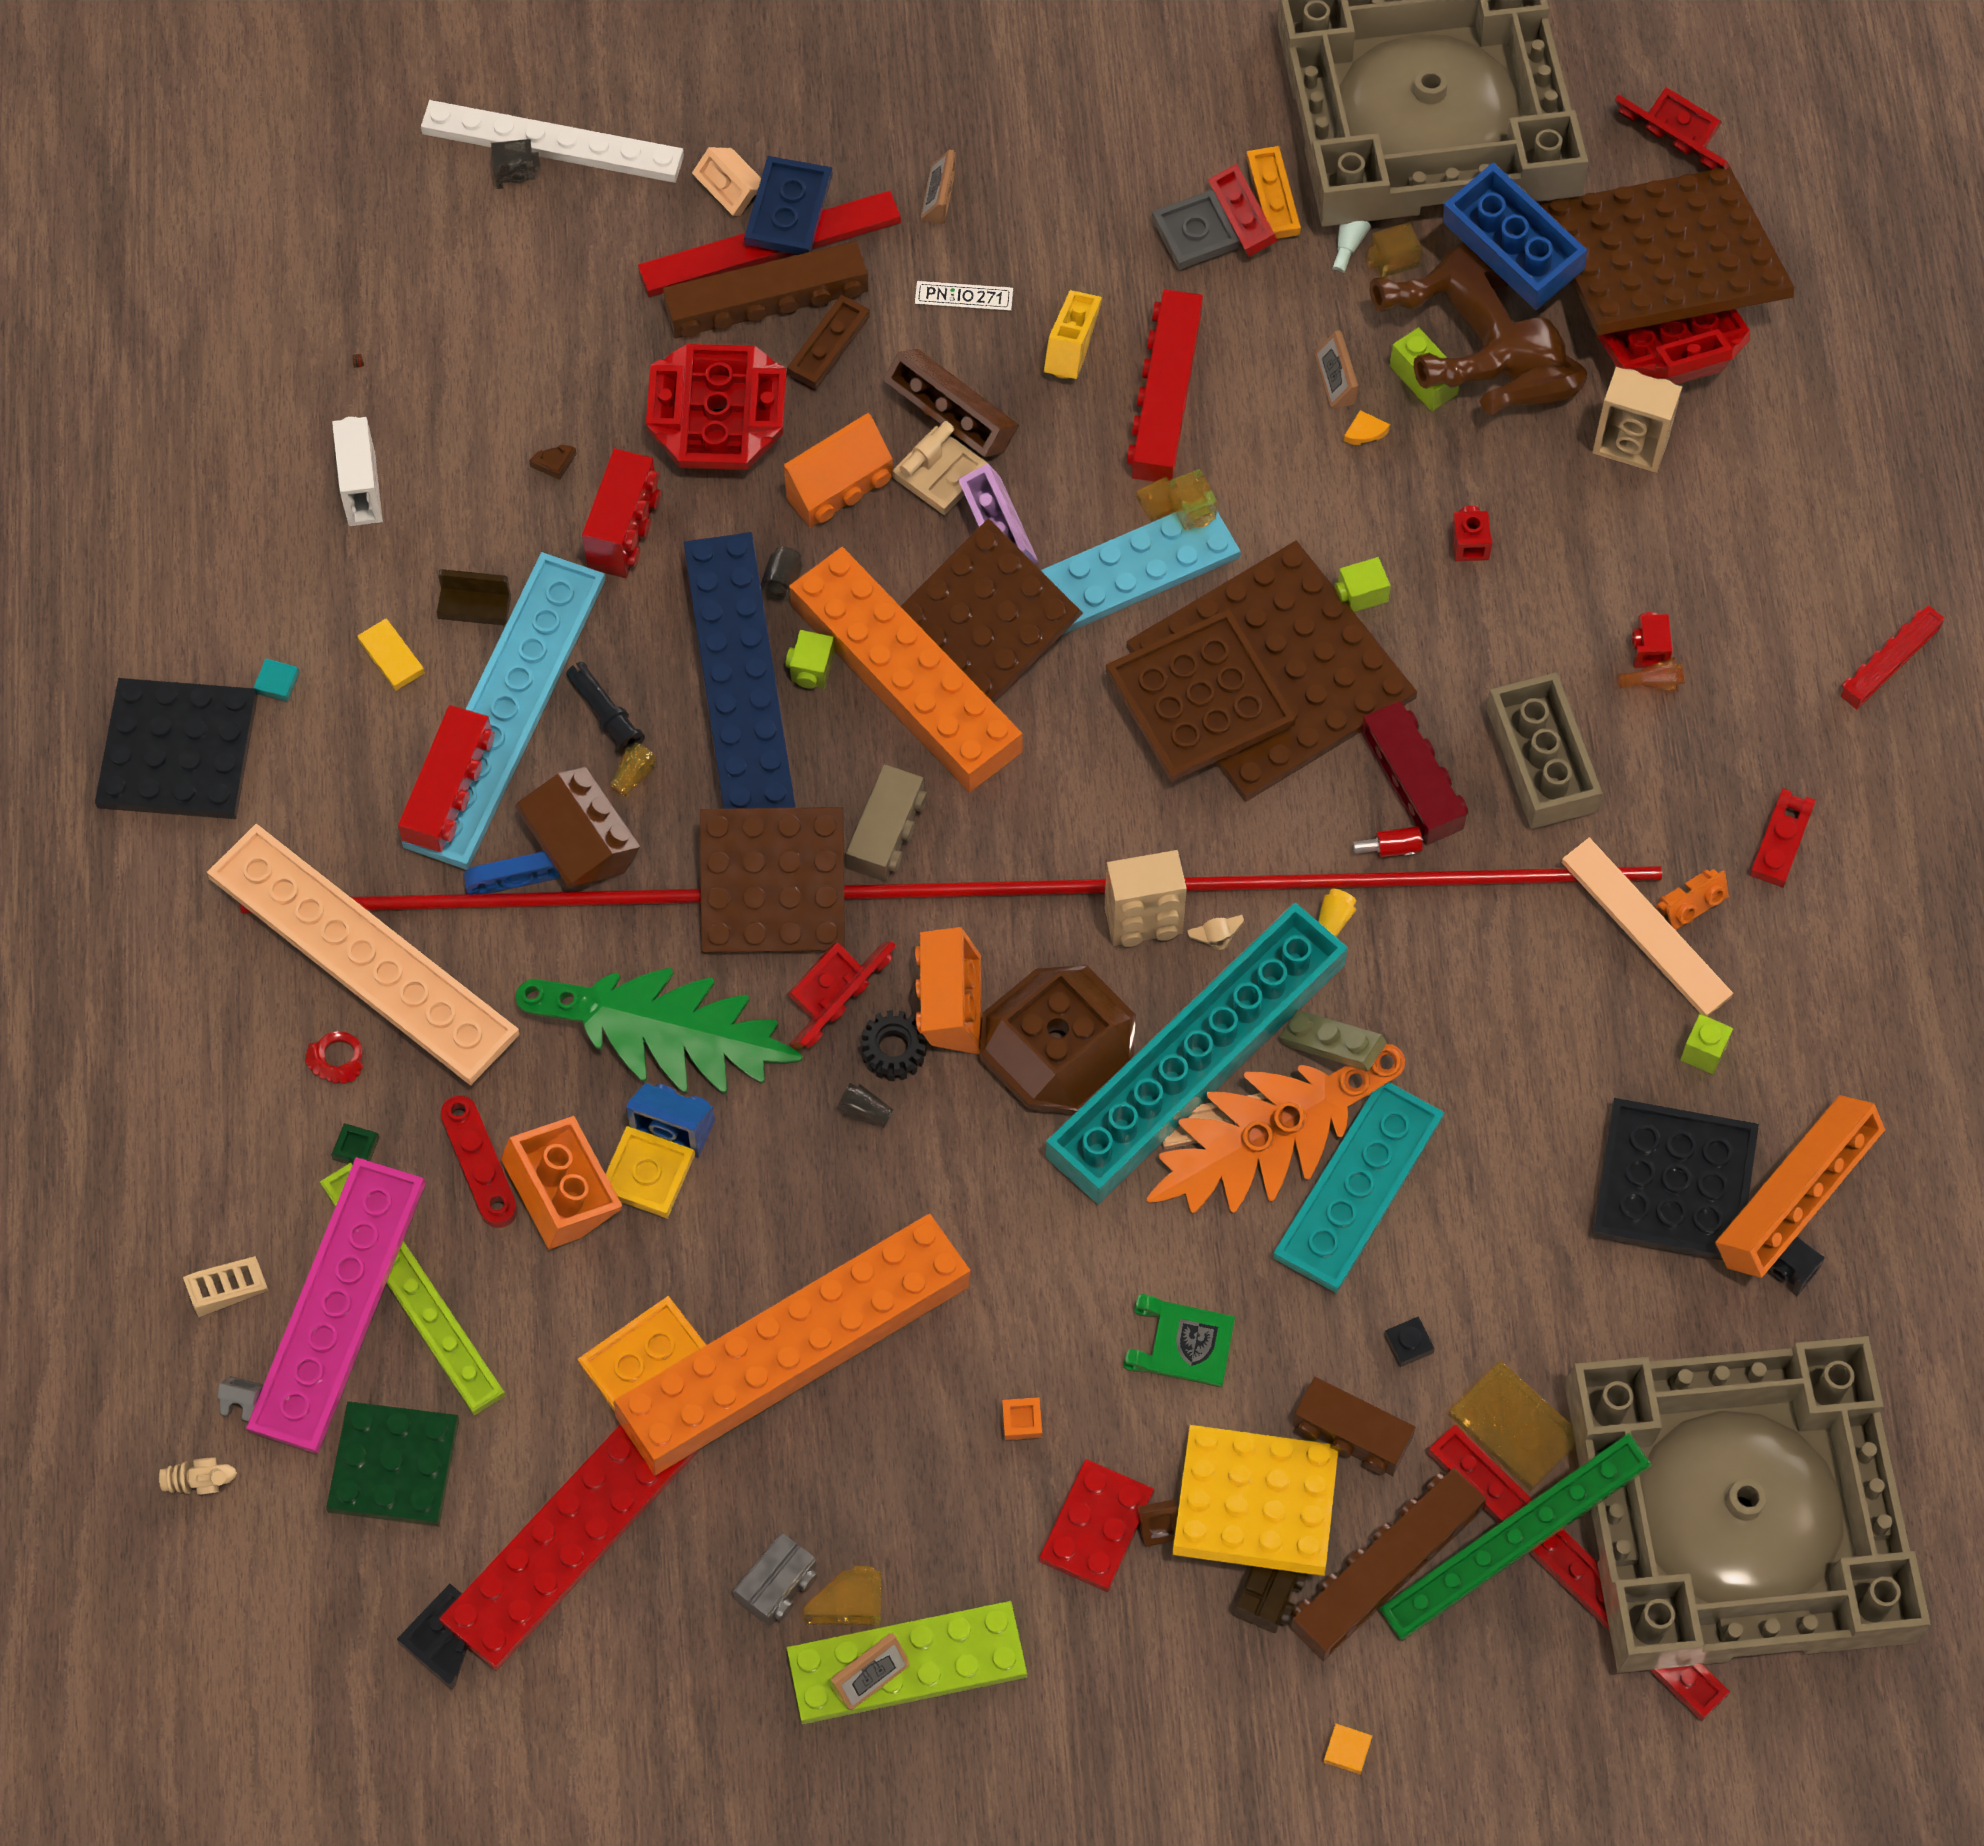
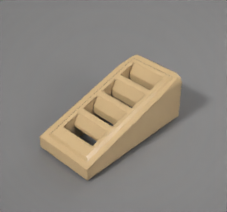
M256 1256L198 1271L183 1277L198 1317L269 1291ZM250 1271L254 1282L253 1285H246L242 1272ZM235 1275L239 1288L232 1290L228 1278ZM221 1281L225 1292L218 1294L214 1283ZM207 1286L210 1296L203 1298L200 1288Z

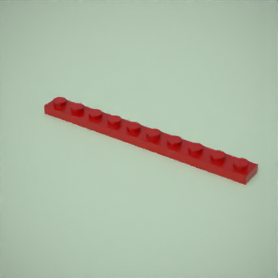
M1456 1424L1428 1450V1454L1447 1473L1455 1468L1487 1499L1484 1509L1499 1524L1533 1501ZM1564 1529L1529 1552L1609 1630L1598 1562ZM1703 1664L1650 1670L1701 1721L1730 1693Z

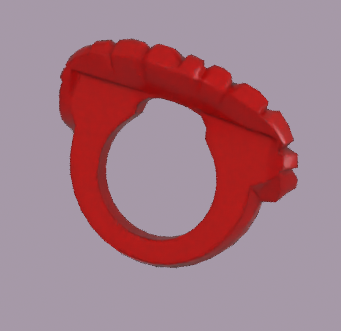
M335 1031L324 1035L317 1043L308 1044L305 1062L308 1068L321 1079H327V1081H332L333 1083H348L355 1081L356 1077L361 1074L360 1071L363 1068L361 1062L362 1046L354 1035ZM335 1042H344L353 1048V1058L338 1067L325 1062L327 1047Z

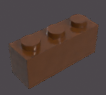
M1315 1376L1294 1414L1292 1424L1304 1438L1312 1441L1319 1439L1327 1444H1331L1330 1448L1338 1451V1455L1346 1458L1353 1456L1365 1462V1467L1372 1472L1380 1475L1387 1473L1391 1476H1394L1413 1439L1416 1428Z

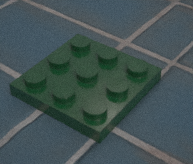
M347 1401L326 1506L328 1513L439 1527L459 1425L458 1415Z

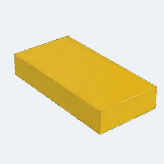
M387 618L357 636L359 643L395 691L425 674L423 666Z

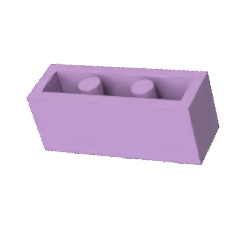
M987 463L959 478L958 481L979 527L989 518L1034 564L1038 563V559L1002 479L996 471Z

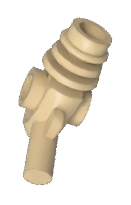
M216 1457L193 1460L194 1467L191 1468L189 1463L185 1461L182 1464L175 1465L174 1468L170 1465L166 1469H160L159 1483L162 1492L169 1491L174 1493L176 1490L178 1493L184 1492L185 1494H190L192 1488H196L197 1494L219 1492V1486L230 1483L236 1478L237 1474L235 1468L229 1464H217Z

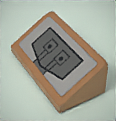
M948 150L930 167L920 217L922 221L941 224L946 222L956 171V153H954V150Z
M1338 330L1315 352L1316 361L1331 408L1354 405L1358 393V383L1342 332Z
M893 1633L888 1634L832 1677L833 1691L847 1709L853 1710L909 1666L908 1658Z

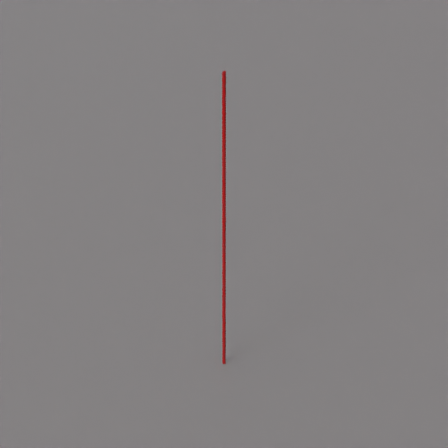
M1661 866L1617 867L1629 881L1662 880ZM1567 868L1184 877L1186 891L1579 882ZM1106 879L844 885L845 899L1098 894L1105 893ZM701 889L366 896L351 898L367 911L701 903ZM240 904L241 914L252 913Z

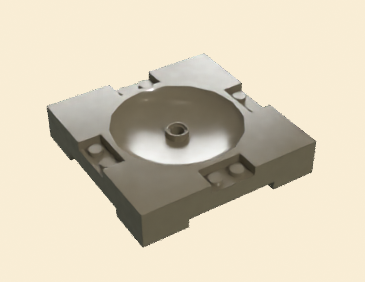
M1278 0L1277 26L1293 99H1296L1305 138L1304 150L1321 227L1349 224L1355 221L1366 222L1420 215V208L1422 206L1444 204L1493 162L1534 201L1583 196L1588 158L1576 112L1571 110L1548 20L1549 7L1547 0Z
M1869 1336L1795 1343L1793 1348L1769 1351L1649 1362V1357L1574 1364L1565 1382V1391L1579 1467L1628 1433H1630L1653 1465L1591 1509L1600 1556L1597 1565L1617 1673L1730 1662L1733 1657L1804 1650V1654L1912 1644L1916 1643L1931 1625L1915 1551H1910L1880 1413L1884 1406ZM1737 1497L1748 1499L1752 1507L1743 1506Z

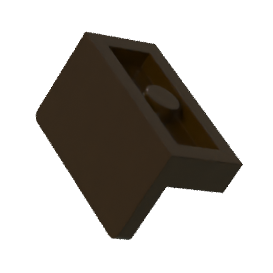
M445 569L439 570L438 578L441 591L436 612L438 619L506 626L511 602V591L507 576Z

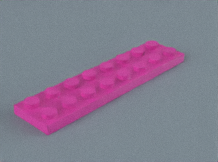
M355 1158L246 1429L249 1433L315 1454L319 1453L426 1185L424 1178L364 1159Z

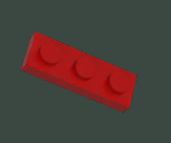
M1237 163L1208 179L1249 257L1278 241Z

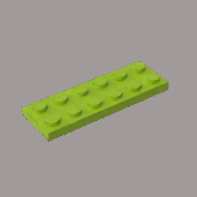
M1011 1601L787 1647L802 1724L1027 1678V1670ZM893 1633L908 1658L909 1666L853 1710L847 1709L833 1691L832 1677L888 1634Z

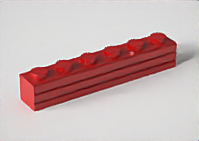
M1929 605L1923 611L1919 609L1913 615L1912 621L1909 624L1904 623L1898 631L1899 634L1895 638L1891 636L1881 651L1877 650L1870 658L1871 661L1867 665L1863 663L1853 678L1849 677L1842 684L1841 698L1858 710L1942 628L1945 618Z

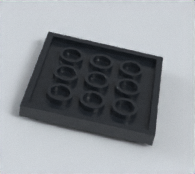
M118 678L95 798L97 809L237 819L258 698L256 688Z
M1614 1098L1592 1237L1723 1261L1715 1242L1748 1204L1759 1124Z

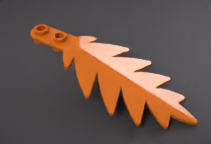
M1386 1044L1369 1071L1346 1065L1328 1075L1316 1068L1299 1065V1072L1310 1084L1278 1074L1245 1072L1244 1077L1273 1104L1239 1094L1208 1092L1207 1097L1239 1126L1212 1119H1180L1178 1121L1179 1125L1205 1149H1179L1160 1153L1159 1159L1172 1172L1151 1191L1147 1201L1149 1203L1160 1202L1186 1194L1190 1211L1196 1213L1212 1195L1222 1178L1229 1209L1235 1213L1251 1187L1258 1161L1268 1200L1274 1201L1286 1178L1295 1141L1304 1178L1311 1179L1325 1149L1331 1119L1337 1136L1343 1137L1348 1124V1107L1400 1076L1405 1068L1403 1052L1392 1044ZM1386 1055H1390L1394 1059V1065L1390 1069H1384L1381 1066V1059ZM1354 1074L1361 1075L1363 1079L1362 1085L1358 1088H1353L1350 1085V1078Z

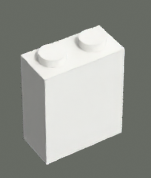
M346 417L343 420L332 421L339 488L348 525L356 526L383 522L375 450L367 417Z

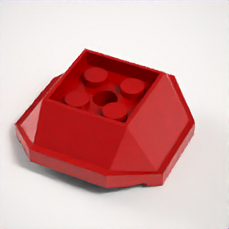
M1732 309L1597 335L1617 367L1633 369L1642 375L1655 379H1666L1678 385L1722 372L1728 363L1750 341V329L1737 310Z
M686 344L672 352L665 359H659L650 365L646 414L647 431L679 468L748 470L783 435L787 380L786 368L778 362L775 363L756 346ZM717 408L724 409V410L719 411V412H714V411H712V410L717 409Z

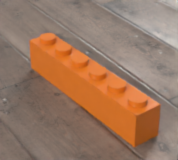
M1842 1095L1836 1098L1715 1242L1727 1269L1762 1278L1885 1131L1875 1103Z

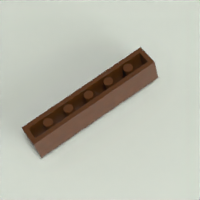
M853 241L664 287L663 294L665 308L674 338L676 339L680 337H693L701 332L713 329H726L733 324L746 321H759L766 316L778 313H791L799 308L811 305H824L829 301L838 299L841 294L848 298L859 296L861 293L868 292V273L858 242Z
M1455 1468L1446 1475L1442 1472L1437 1474L1426 1486L1428 1492L1420 1500L1414 1497L1406 1503L1399 1512L1402 1517L1393 1525L1389 1522L1384 1524L1373 1536L1375 1542L1366 1551L1362 1547L1356 1550L1346 1562L1349 1566L1339 1576L1335 1572L1332 1573L1321 1584L1319 1589L1322 1592L1313 1601L1306 1598L1292 1612L1294 1618L1291 1630L1323 1662L1483 1511L1487 1499Z

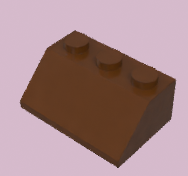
M586 767L556 774L515 805L516 810L568 887L624 874L640 848Z

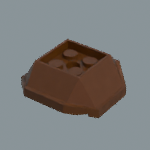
M1087 965L1037 968L983 1012L980 1060L1028 1109L1064 1113L1065 1115L1073 1116L1134 1057L1136 1014ZM1053 1030H1062L1066 1035L1062 1038H1054L1049 1033Z

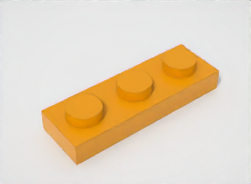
M1275 146L1247 151L1246 160L1257 202L1276 238L1300 235L1301 226L1280 147Z

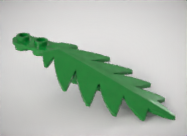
M671 968L639 976L617 988L615 987L620 980V975L612 973L600 979L592 987L530 979L523 982L516 991L517 1005L525 1013L583 1022L590 1040L599 1050L603 1047L604 1029L619 1057L642 1082L647 1081L644 1042H646L661 1069L682 1093L688 1092L685 1049L699 1071L722 1094H726L728 1091L725 1056L742 1072L759 1083L765 1082L764 1062L784 1064L801 1062L803 1059L802 1055L793 1048L771 1038L778 1027L777 1020H752L734 1024L750 1001L748 995L719 1000L697 1010L715 984L714 979L711 977L678 987L657 998L674 974ZM539 992L535 999L527 998L530 993ZM565 998H574L572 1003L568 1005L562 1004Z

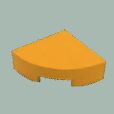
M1360 410L1344 435V442L1352 445H1361V443L1378 441L1389 432L1390 424Z

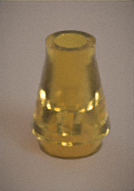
M634 742L631 748L627 747L625 749L615 776L609 784L610 787L627 797L629 792L655 768L654 763L657 757L644 746Z

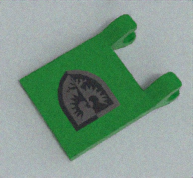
M1147 1294L1138 1295L1134 1313L1144 1317H1159L1152 1356L1136 1349H1129L1124 1359V1368L1128 1371L1150 1372L1222 1388L1235 1316L1170 1303Z

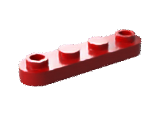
M453 1096L446 1100L441 1108V1118L482 1219L491 1227H506L517 1216V1204L475 1103L466 1096ZM458 1108L465 1110L461 1116L453 1115L454 1110ZM500 1201L504 1203V1206L499 1210L491 1208L495 1202Z

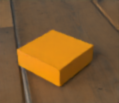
M1335 1724L1323 1763L1360 1775L1372 1735Z

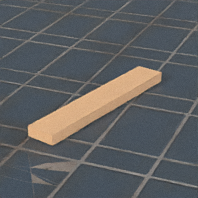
M1590 837L1562 859L1561 863L1700 1014L1708 1017L1733 996L1734 993Z

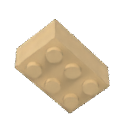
M1616 367L1604 399L1592 453L1657 473L1669 441L1682 386L1675 385L1666 379H1655L1642 375L1633 369Z
M1178 850L1107 862L1104 908L1113 946L1123 945L1125 947H1132L1145 940L1157 938L1158 940L1166 941L1175 938L1179 934H1183L1187 888Z

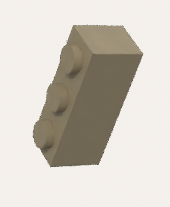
M884 764L846 851L847 869L887 882L891 871L896 872L898 870L903 852L900 851L904 841H910L915 829L913 818L916 811H923L928 798V792L924 791V777Z

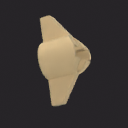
M1243 915L1228 919L1214 918L1205 922L1203 926L1188 930L1190 939L1209 944L1217 950H1224L1229 946L1232 937L1245 922Z

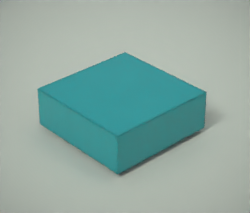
M265 658L253 688H256L259 695L288 702L300 673L299 668Z

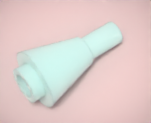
M1355 221L1339 225L1338 253L1332 268L1333 270L1345 273L1350 256L1353 255L1371 229L1369 222Z

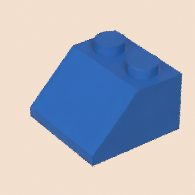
M645 1083L628 1101L626 1106L630 1127L694 1149L695 1157L697 1158L700 1157L715 1122L713 1106H710L709 1102L697 1096L687 1098L678 1095L675 1090L662 1084H657L655 1087Z

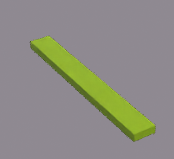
M352 1163L320 1181L321 1187L335 1207L352 1168ZM403 1241L386 1284L473 1416L504 1398L505 1392Z

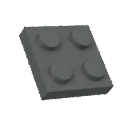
M1213 189L1152 211V220L1178 270L1239 249L1240 240Z

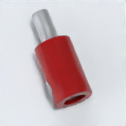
M1419 826L1376 832V839L1353 842L1354 854L1377 851L1379 858L1412 855L1422 852L1423 848Z

